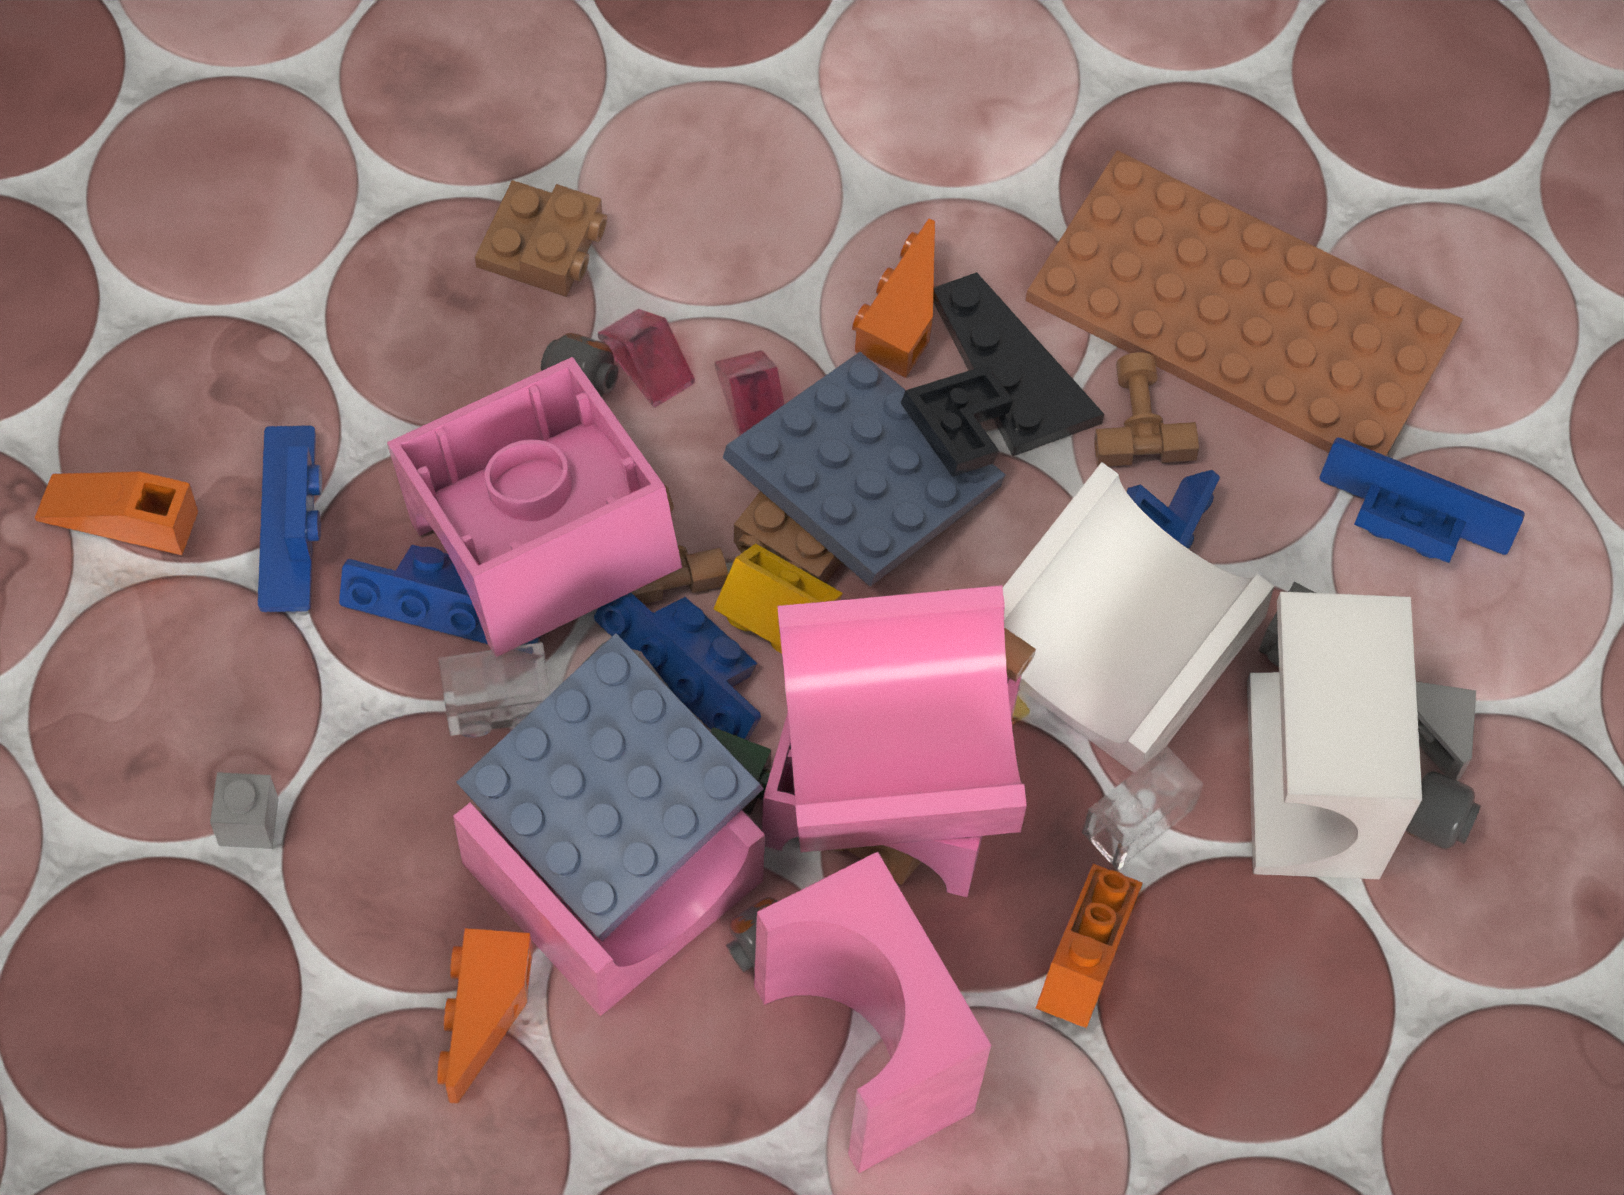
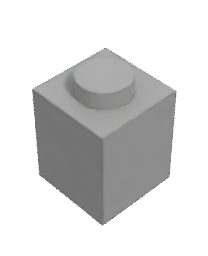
M217 772L210 824L219 846L273 848L279 799L271 775Z

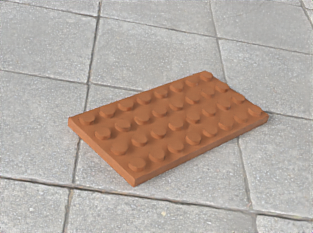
M1118 150L1028 288L1025 300L1128 353L1143 352L1153 355L1156 367L1328 453L1334 440L1340 437L1385 456H1388L1463 320L1428 301Z

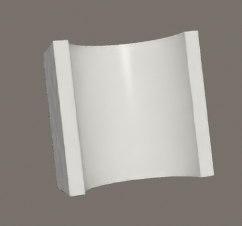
M1101 462L1003 587L1005 605L1004 628L1036 649L1033 660L1022 674L1019 688L1138 777L1142 778L1264 620L1274 585L1258 574L1252 578H1245L1229 573L1190 551L1151 520L1125 491L1120 482L1119 474Z
M1280 592L1277 599L1279 672L1250 673L1247 680L1253 874L1380 879L1422 801L1411 597Z

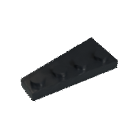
M977 272L934 287L933 303L968 371L988 365L1014 400L1008 414L993 418L1012 457L1103 423L1104 413Z

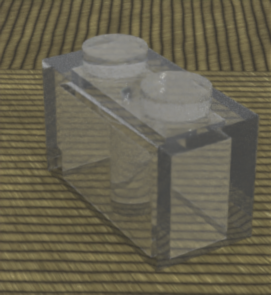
M543 642L521 645L498 657L495 656L492 650L438 658L450 736L461 734L464 737L475 738L490 733L492 729L512 726L515 728L551 694Z
M1167 746L1089 808L1082 833L1118 871L1195 808L1204 784Z

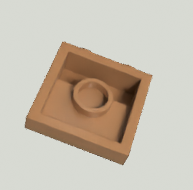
M512 180L476 253V267L567 297L574 280L580 282L586 273L589 263V254L587 252L592 241L598 243L604 234L607 215L602 214L601 198L558 184L555 185L551 193Z
M761 491L734 523L733 543L736 544L741 553L756 543L824 583L828 582L842 564L836 556Z

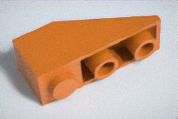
M928 218L919 234L911 232L907 237L900 252L901 261L895 270L890 267L886 269L876 289L877 297L871 306L865 303L860 308L852 324V330L856 332L855 352H861L869 360L905 378L927 347L931 336L935 221Z
M141 471L62 473L51 475L34 518L38 522L182 555L199 511L190 483Z
M1092 864L1052 960L1036 1009L1087 1028L1143 882L1127 877L1120 872Z
M465 928L463 947H453L450 976L451 979H458L456 999L447 998L444 1014V1031L452 1032L450 1051L440 1052L437 1073L438 1084L446 1085L449 1103H459L527 1004L533 956L530 933Z

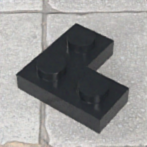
M985 365L905 390L901 405L951 476L954 477L994 464L999 449L980 423L1008 414L1014 400L990 367Z

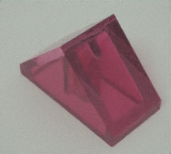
M637 309L598 332L599 340L611 348L615 360L654 408L695 383V378L665 317Z
M763 350L715 361V369L738 437L784 405L777 366Z

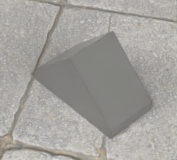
M1416 682L1419 746L1446 776L1459 780L1472 759L1476 690Z

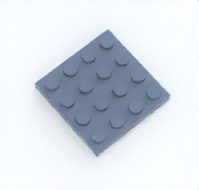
M858 352L727 444L723 459L871 587L999 489L1006 474L994 464L952 477L901 405L905 389L864 354Z
M616 633L456 782L601 941L607 938L763 790L758 781Z

